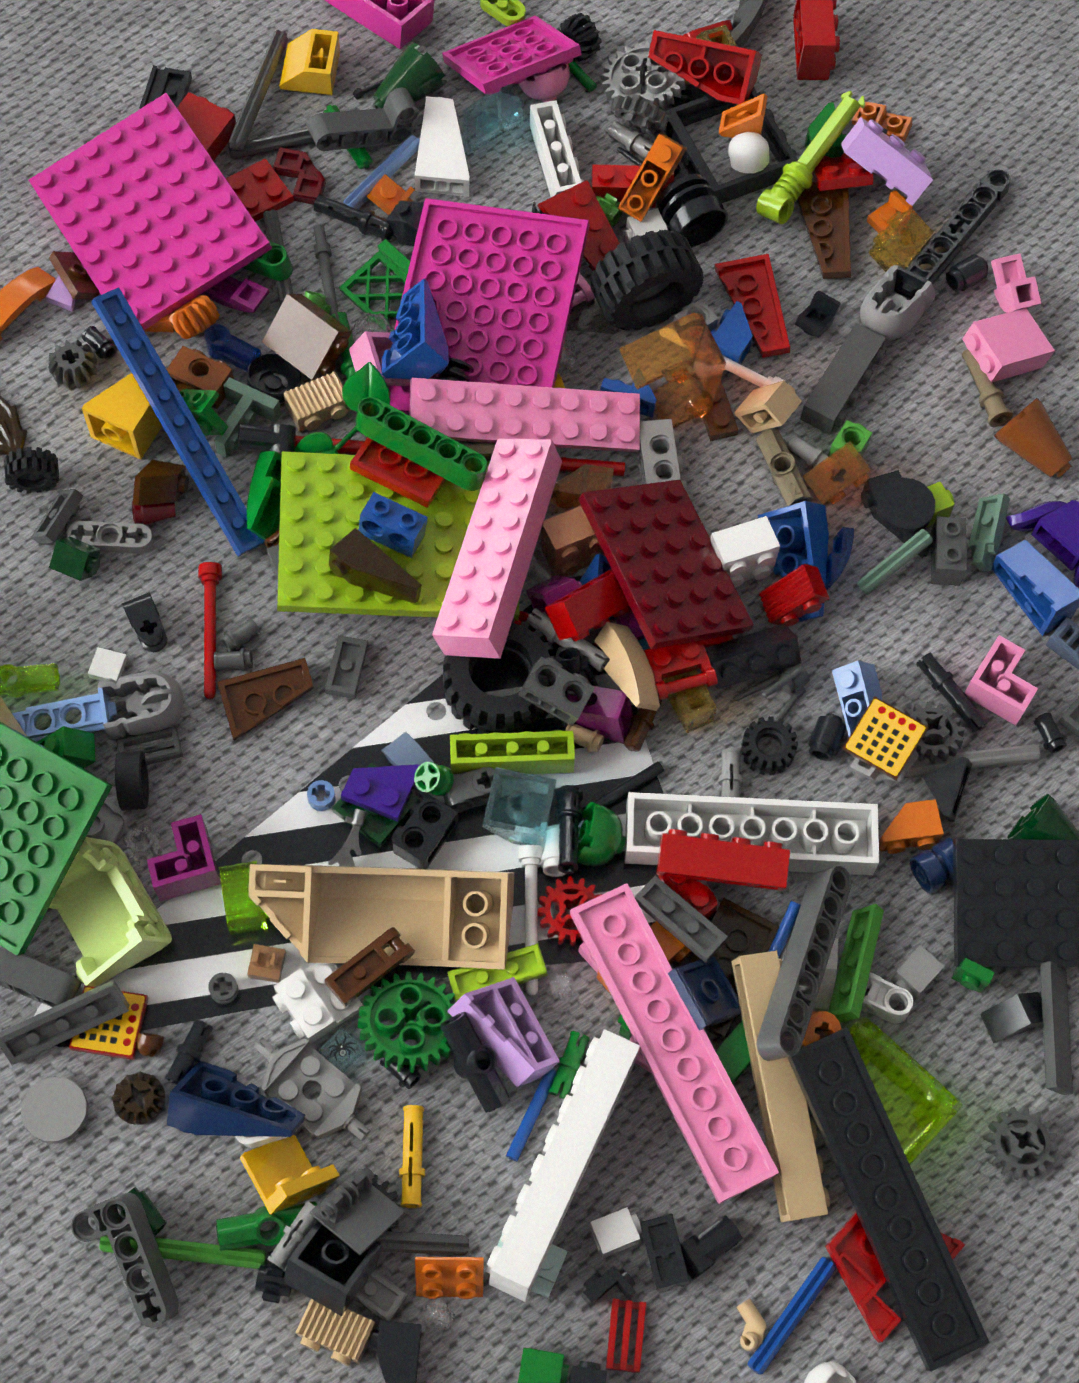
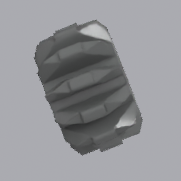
M66 340L65 346L55 345V352L49 353V372L57 384L64 383L67 389L73 383L80 389L82 381L90 383V376L97 375L96 365L98 361L88 344L82 346L79 340L74 344H70Z

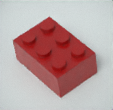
M796 0L793 28L797 80H828L830 70H835L836 55L834 53L839 52L840 37L835 36V31L838 29V15H834L833 12L836 9L837 0Z

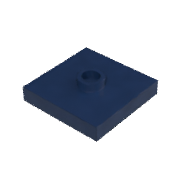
M714 956L707 963L701 959L676 967L668 973L699 1031L741 1015L739 999Z

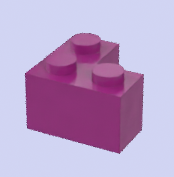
M202 815L172 822L171 827L177 851L147 859L152 885L160 902L221 884L208 830Z

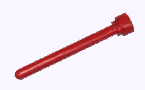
M203 562L198 566V578L201 580V584L204 585V696L207 699H213L216 696V669L214 667V652H216V585L222 579V565L217 562Z

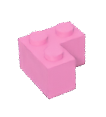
M999 635L970 681L965 694L970 700L1016 726L1038 688L1012 674L1025 650Z

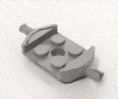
M263 1037L258 1040L259 1043H255L253 1048L268 1059V1067L261 1085L262 1091L269 1098L276 1097L305 1114V1120L301 1125L316 1139L326 1138L341 1129L346 1130L347 1128L360 1141L365 1139V1135L368 1136L371 1130L359 1122L355 1116L362 1092L361 1086L351 1081L315 1050L307 1039L298 1041L280 1050H276ZM310 1083H316L322 1088L320 1096L313 1100L307 1099L303 1095L305 1086Z

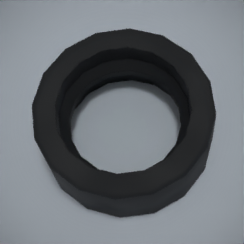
M143 751L119 752L116 754L115 787L118 804L122 811L146 809L148 806L149 779L147 762Z

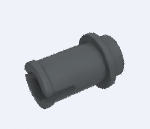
M250 618L231 632L225 631L224 636L220 639L228 652L239 651L240 646L261 633L257 624Z
M241 648V651L214 652V667L216 671L231 669L247 671V668H253L252 651Z

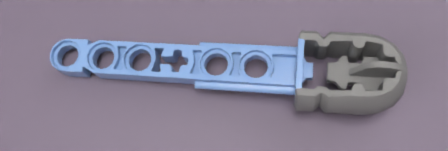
M146 671L121 676L118 681L112 678L100 680L97 694L26 707L25 711L12 714L27 737L36 742L63 726L86 732L105 729L109 739L116 740L124 738L127 733L135 736L170 727L178 720L183 711L184 698L179 683L171 676L158 671ZM133 693L132 697L125 699L128 714L135 713L137 716L128 719L125 717L118 718L116 721H113V716L118 714L116 703L111 702L110 698L115 696L125 697ZM73 709L80 710L82 712L81 720L76 724L67 723V713ZM40 716H50L52 722L49 728L45 730L36 728V721Z

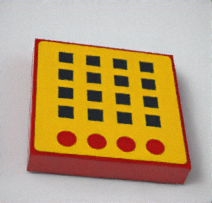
M84 985L82 994L96 987ZM122 991L129 1003V1011L72 1037L69 1045L70 1050L135 1060L138 1033L142 1029L149 999L148 996Z

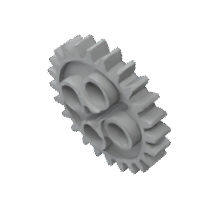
M645 41L644 46L641 47L638 42H635L633 49L626 45L624 53L616 51L617 59L609 58V65H604L605 73L602 74L603 91L606 93L607 100H612V104L614 98L618 97V95L623 97L627 95L632 98V95L636 94L645 99L655 101L662 110H665L666 102L673 105L675 104L674 97H682L681 90H686L687 81L648 58L650 49L648 41ZM647 61V64H646V65H647V71H646V75H645V77H646V80H645V81H646V93L643 94V86H642V84L644 83V70H643V67H644V62Z

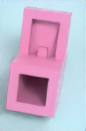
M1021 253L991 261L997 285L994 294L1004 312L1008 313L1042 304L1035 276L1026 278Z

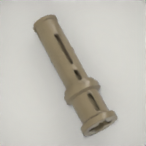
M968 349L964 350L962 357L980 393L979 404L985 408L988 414V424L991 427H997L1008 423L1012 419L1013 413L1010 409H1007L1004 403L1003 391L996 388L994 382L990 381Z

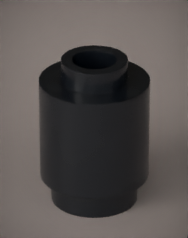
M972 254L950 267L949 272L946 273V281L953 291H965L987 278L988 264L984 258Z
M834 714L818 717L808 743L810 746L809 753L813 757L823 761H831L833 756L837 755L847 729L842 718Z

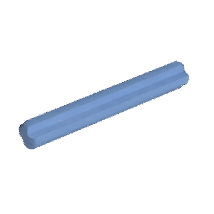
M410 135L344 199L343 203L359 209L368 200V194L384 174L390 178L418 151L420 139Z

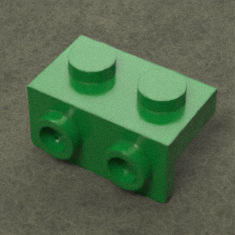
M182 389L179 391L203 434L206 436H223L228 426L211 408L219 397V393L216 390Z

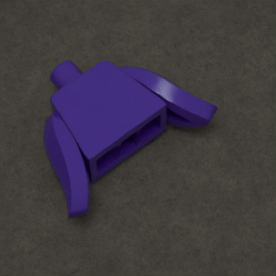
M1072 500L1068 503L1047 501L1021 513L1006 517L1012 529L1022 532L1033 531L1031 535L1071 571L1076 567L1074 584L1079 588L1078 501Z

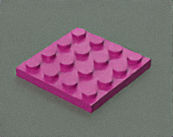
M536 15L442 53L445 64L485 94H495L502 87L522 83L529 76L544 74L549 71V68L558 64H568L573 61V58L582 55L578 43Z

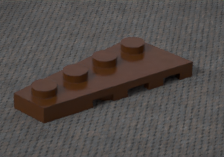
M812 182V186L809 189H805L797 200L823 279L851 278L848 188L820 191L816 184Z

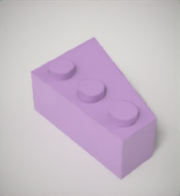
M861 117L841 142L844 153L871 174L874 172L887 181L885 185L891 190L895 187L904 193L907 198L906 202L913 206L933 181L924 162L926 158L915 149L910 152L903 147L905 143L896 135L892 134L889 137L883 133V127L876 121L870 119L868 122Z
M514 977L465 993L447 1011L452 1017L461 1012L466 1013L482 1045L492 1048L497 1058V1066L516 1087L542 1078L543 1075L560 1062Z

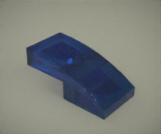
M842 527L833 538V552L827 557L826 590L836 582L847 565L853 546L854 528Z

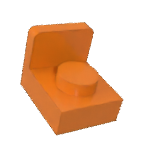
M384 174L367 198L390 215L400 201H413L409 197L415 189L410 186L405 191Z
M896 190L890 193L888 202L867 217V222L884 239L909 222L913 206L906 202L907 198Z

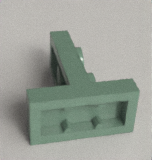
M230 377L224 384L226 400L236 404V407L225 422L228 429L223 436L217 435L214 439L217 453L226 458L232 450L238 449L237 442L240 424L253 425L257 415L276 423L281 416L279 400Z

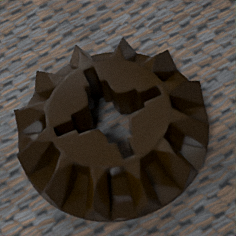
M141 1071L136 1074L126 1075L120 1083L116 1084V1089L112 1096L114 1110L123 1121L129 1124L142 1125L149 1123L161 1113L164 1107L165 1090L161 1082L154 1075ZM133 1087L139 1090L140 1093L147 1092V1095L143 1098L145 1109H142L136 1102L130 1103V1100L134 1098L132 1093L134 1092Z

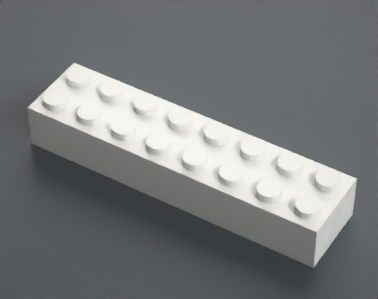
M628 792L625 864L657 865L662 834H668L669 829L687 831V836L700 838L701 833L719 835L720 841L732 842V838L738 837L750 839L751 845L763 846L764 842L783 844L782 849L790 850L788 871L817 873L835 866H842L849 874L873 875L879 865L878 804Z
M605 1029L600 1039L596 1037L592 1039L584 1065L587 1067L580 1065L570 1092L573 1096L567 1094L559 1110L560 1114L557 1122L560 1124L559 1126L553 1124L546 1137V1144L543 1149L546 1154L545 1156L538 1154L533 1164L532 1174L529 1179L532 1184L531 1186L524 1184L518 1196L515 1211L518 1212L517 1216L515 1217L510 1214L502 1231L501 1242H503L501 1248L495 1246L488 1260L486 1272L490 1274L489 1285L526 1302L634 1067L640 1045Z

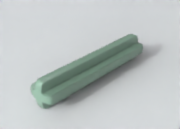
M921 529L857 582V585L866 595L871 593L933 542V538L925 529Z

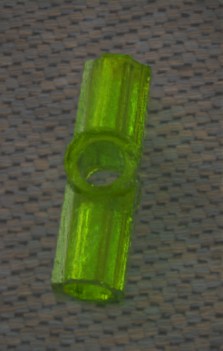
M56 663L18 667L12 664L0 666V696L9 695L10 697L18 698L27 693L59 690L60 673ZM17 675L15 684L7 687L9 678Z

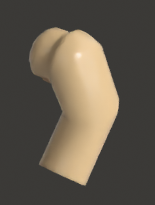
M749 1298L736 1308L746 1322L740 1338V1344L744 1350L754 1352L764 1340L767 1324Z

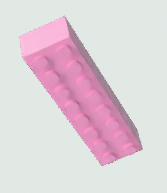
M497 439L432 634L444 655L501 658L562 464V460L552 440Z

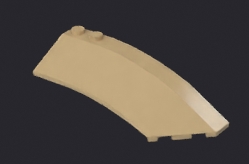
M250 864L248 896L269 916L270 921L282 935L289 939L300 951L299 954L307 963H346L388 929L395 927L401 934L400 939L405 944L409 943L415 950L411 958L399 965L506 969L514 901V872ZM390 946L383 949L388 956L395 952Z

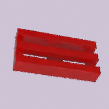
M612 1299L606 1370L640 1373L646 1302ZM625 1308L620 1363H613L618 1309ZM632 1309L638 1310L633 1365H628Z

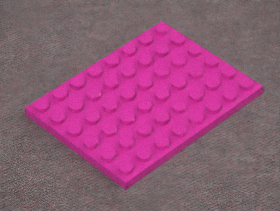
M167 93L29 179L32 187L101 295L119 287L143 330L272 249L265 235Z
M425 198L403 294L424 278L428 281L447 341L448 356L462 360L474 368L473 373L464 372L470 378L469 382L555 387L589 231V220ZM396 320L395 329L399 324L398 320ZM387 385L391 397L390 405L402 412H410V386Z

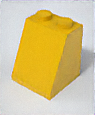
M132 373L85 403L82 407L91 438L140 460L162 428V424Z

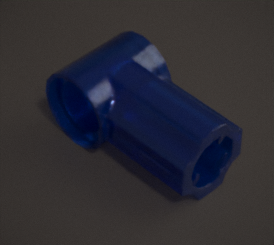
M214 324L205 332L207 352L213 359H223L247 372L250 363L262 355L260 349L230 334L228 328L224 325ZM217 340H222V341H224V342L221 343V344H214V343H213L214 341H217Z

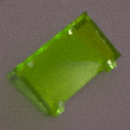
M863 1017L857 1020L849 1031L906 1158L911 1165L963 1105L953 1093L870 1019Z

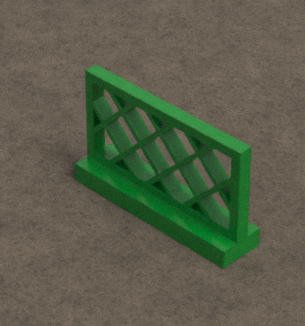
M385 239L377 246L379 251L346 280L339 289L384 332L391 333L394 329L389 327V318L396 317L398 311H389L390 300H401L403 293H390V282H403L405 284L410 261ZM379 262L386 267V276H371L372 269ZM386 282V293L371 294V283ZM356 283H367L366 294H353L350 289ZM370 300H385V311L373 312L370 309Z

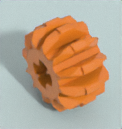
M200 295L175 310L170 316V321L173 324L172 327L181 338L190 339L210 328L219 319L220 314L217 311L216 305L208 296Z

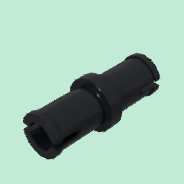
M194 1020L183 1044H179L176 1049L178 1054L164 1077L166 1080H172L171 1083L177 1085L192 1069L194 1063L200 1061L202 1057L200 1052L208 1036L213 1031L212 1026H206L207 1023L201 1020Z

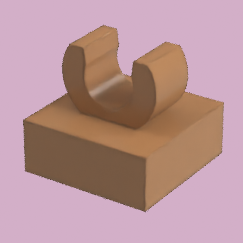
M254 944L247 972L248 978L279 983L286 950Z

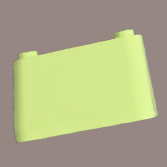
M86 837L49 908L58 910L83 955L76 963L77 977L86 986L95 987L159 952L171 943L172 936L122 849L111 841Z

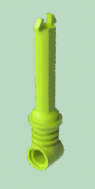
M852 91L841 95L842 101L796 162L786 164L782 168V177L778 179L774 187L762 192L756 204V212L759 215L779 224H784L790 219L794 210V202H796L805 189H809L812 186V172L859 108L865 107L864 96H861L857 102L851 98L853 95Z

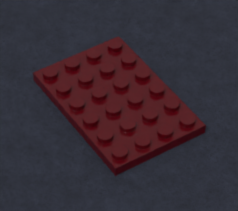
M681 480L596 490L581 494L578 499L650 649L745 633L753 628L754 624L726 570L722 569L721 560L717 557L710 542V537Z

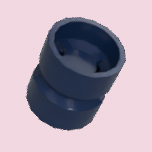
M946 838L932 847V852L924 850L909 860L914 877L921 888L927 893L931 894L946 886L945 880L953 881V840L951 838Z

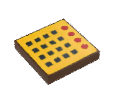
M874 696L845 743L843 751L897 781L926 734L928 726Z

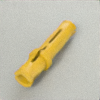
M419 1105L403 1107L402 1168L399 1169V1177L402 1178L401 1207L413 1209L422 1207L421 1188L422 1178L425 1177V1169L422 1168L424 1107Z

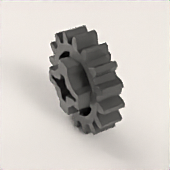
M633 94L632 98L627 95L625 97L618 95V97L614 98L611 106V113L615 114V117L622 119V125L635 129L640 133H646V127H649L652 132L657 131L661 133V131H665L669 121V115L665 114L664 110L658 109V103L645 99L640 95Z
M927 702L926 707L922 708L917 703L913 711L908 708L905 710V714L928 726L926 734L916 748L920 762L925 757L929 758L931 764H935V760L938 757L943 762H947L948 755L955 757L958 749H961L965 728L959 727L961 718H952L954 712L952 709L947 712L942 710L943 704H939L937 708H932L931 703Z
M1011 1107L1008 1110V1116L1004 1112H1000L996 1116L998 1122L992 1121L988 1125L989 1129L994 1133H988L984 1137V1140L992 1143L985 1150L986 1153L994 1154L996 1157L991 1164L993 1166L999 1163L1002 1164L1001 1174L1003 1175L1010 1170L1013 1171L1014 1180L1021 1178L1023 1173L1028 1180L1035 1177V1171L1042 1175L1047 1171L1045 1165L1050 1166L1055 1161L1049 1154H1054L1058 1151V1147L1051 1144V1141L1057 1137V1133H1048L1047 1131L1051 1122L1047 1121L1042 1124L1039 1121L1041 1113L1037 1112L1032 1117L1029 1115L1028 1107H1024L1020 1114H1018L1015 1107ZM1012 1123L1024 1124L1023 1127L1016 1128L1012 1125L1009 1127L1008 1125ZM1037 1134H1038L1039 1137H1040L1041 1143H1039ZM1019 1138H1023L1025 1140L1023 1144L1025 1148L1023 1149L1018 1147ZM1001 1143L1004 1144L1007 1154L1004 1153ZM1025 1158L1035 1161L1031 1164L1018 1163L1020 1159Z

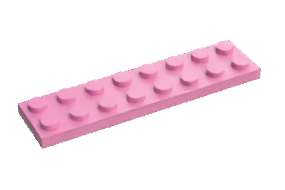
M411 378L409 416L456 441L496 443L497 439L552 440L555 447L636 453L640 450V394Z

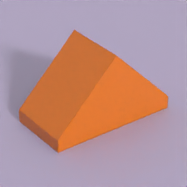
M764 93L723 111L719 134L729 138H734L736 135L744 132H755L761 135L768 96Z

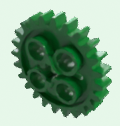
M410 972L406 973L405 980H401L397 974H394L393 983L391 984L383 978L381 980V989L372 986L371 996L365 995L363 999L364 1006L359 1007V1016L361 1018L358 1019V1028L362 1029L360 1031V1040H367L365 1042V1050L371 1051L375 1049L373 1059L377 1061L384 1057L386 1068L393 1062L397 1063V1072H400L404 1065H408L410 1072L414 1073L415 1066L419 1064L424 1071H427L429 1061L439 1066L440 1055L447 1059L450 1057L451 1047L440 1027L441 1023L452 1017L447 1011L454 1005L455 994L449 993L445 995L446 984H442L438 988L435 987V977H432L428 982H424L423 973L418 975L417 980H412ZM412 999L416 1003L406 1004L403 1002V1000ZM433 1018L439 1020L440 1023L430 1024L426 1020ZM391 1020L394 1024L388 1026L382 1024L381 1021ZM399 1034V1037L396 1040H390L395 1038ZM415 1040L419 1044L410 1046L407 1045L405 1041Z

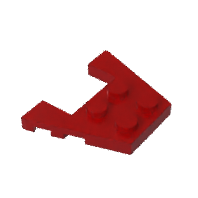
M855 1212L825 1247L875 1340L881 1343L902 1319L876 1295L877 1291L887 1280ZM941 1233L953 1260L965 1244L956 1238H951Z

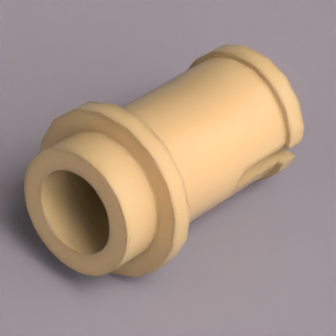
M574 723L572 726L568 724L565 730L573 731L574 743L587 748V752L590 753L592 751L598 752L604 741V735H601L597 729L591 731Z

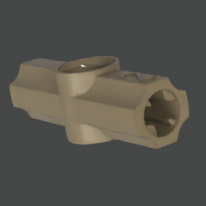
M770 428L761 432L760 436L756 438L757 445L786 506L803 501L812 502V498L796 467L795 459L790 454L779 429L774 430ZM783 468H788V470H786V471H783V472H780V471H779V470H781V469H783Z

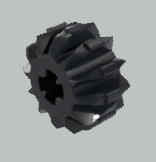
M582 13L574 14L560 24V32L580 45L582 55L575 57L579 62L592 57L600 50V44L602 43L598 35L600 31L596 29L595 22H591L588 15Z

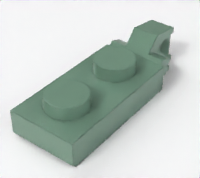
M1005 493L982 497L978 501L969 547L972 549V564L980 572L992 570L995 560L994 554H997L998 548H1000L1010 498Z

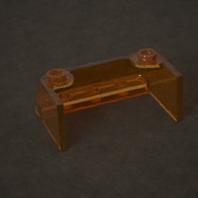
M692 313L619 348L637 390L662 377H665L669 382L652 391L657 399L655 414L658 420L672 419V425L675 428L694 418L704 417L709 413L719 388L726 361L702 314Z

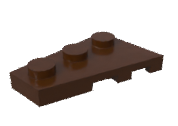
M305 658L217 682L234 741L314 689Z

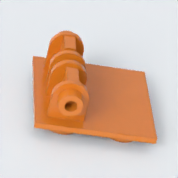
M415 1257L416 1297L428 1299L440 1297L472 1299L474 1297H483L484 1257Z

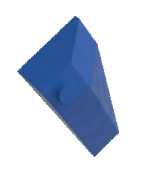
M803 501L758 515V518L767 516L780 544L773 570L774 574L780 575L783 578L801 565L807 564L818 567L824 585H826L829 530L825 505ZM824 603L821 604L822 607L818 611L806 613L798 618L799 622L822 617L824 614Z

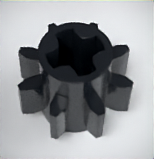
M271 1261L269 1266L260 1265L255 1291L263 1292V1301L279 1303L281 1296H290L292 1287L284 1283L285 1271Z

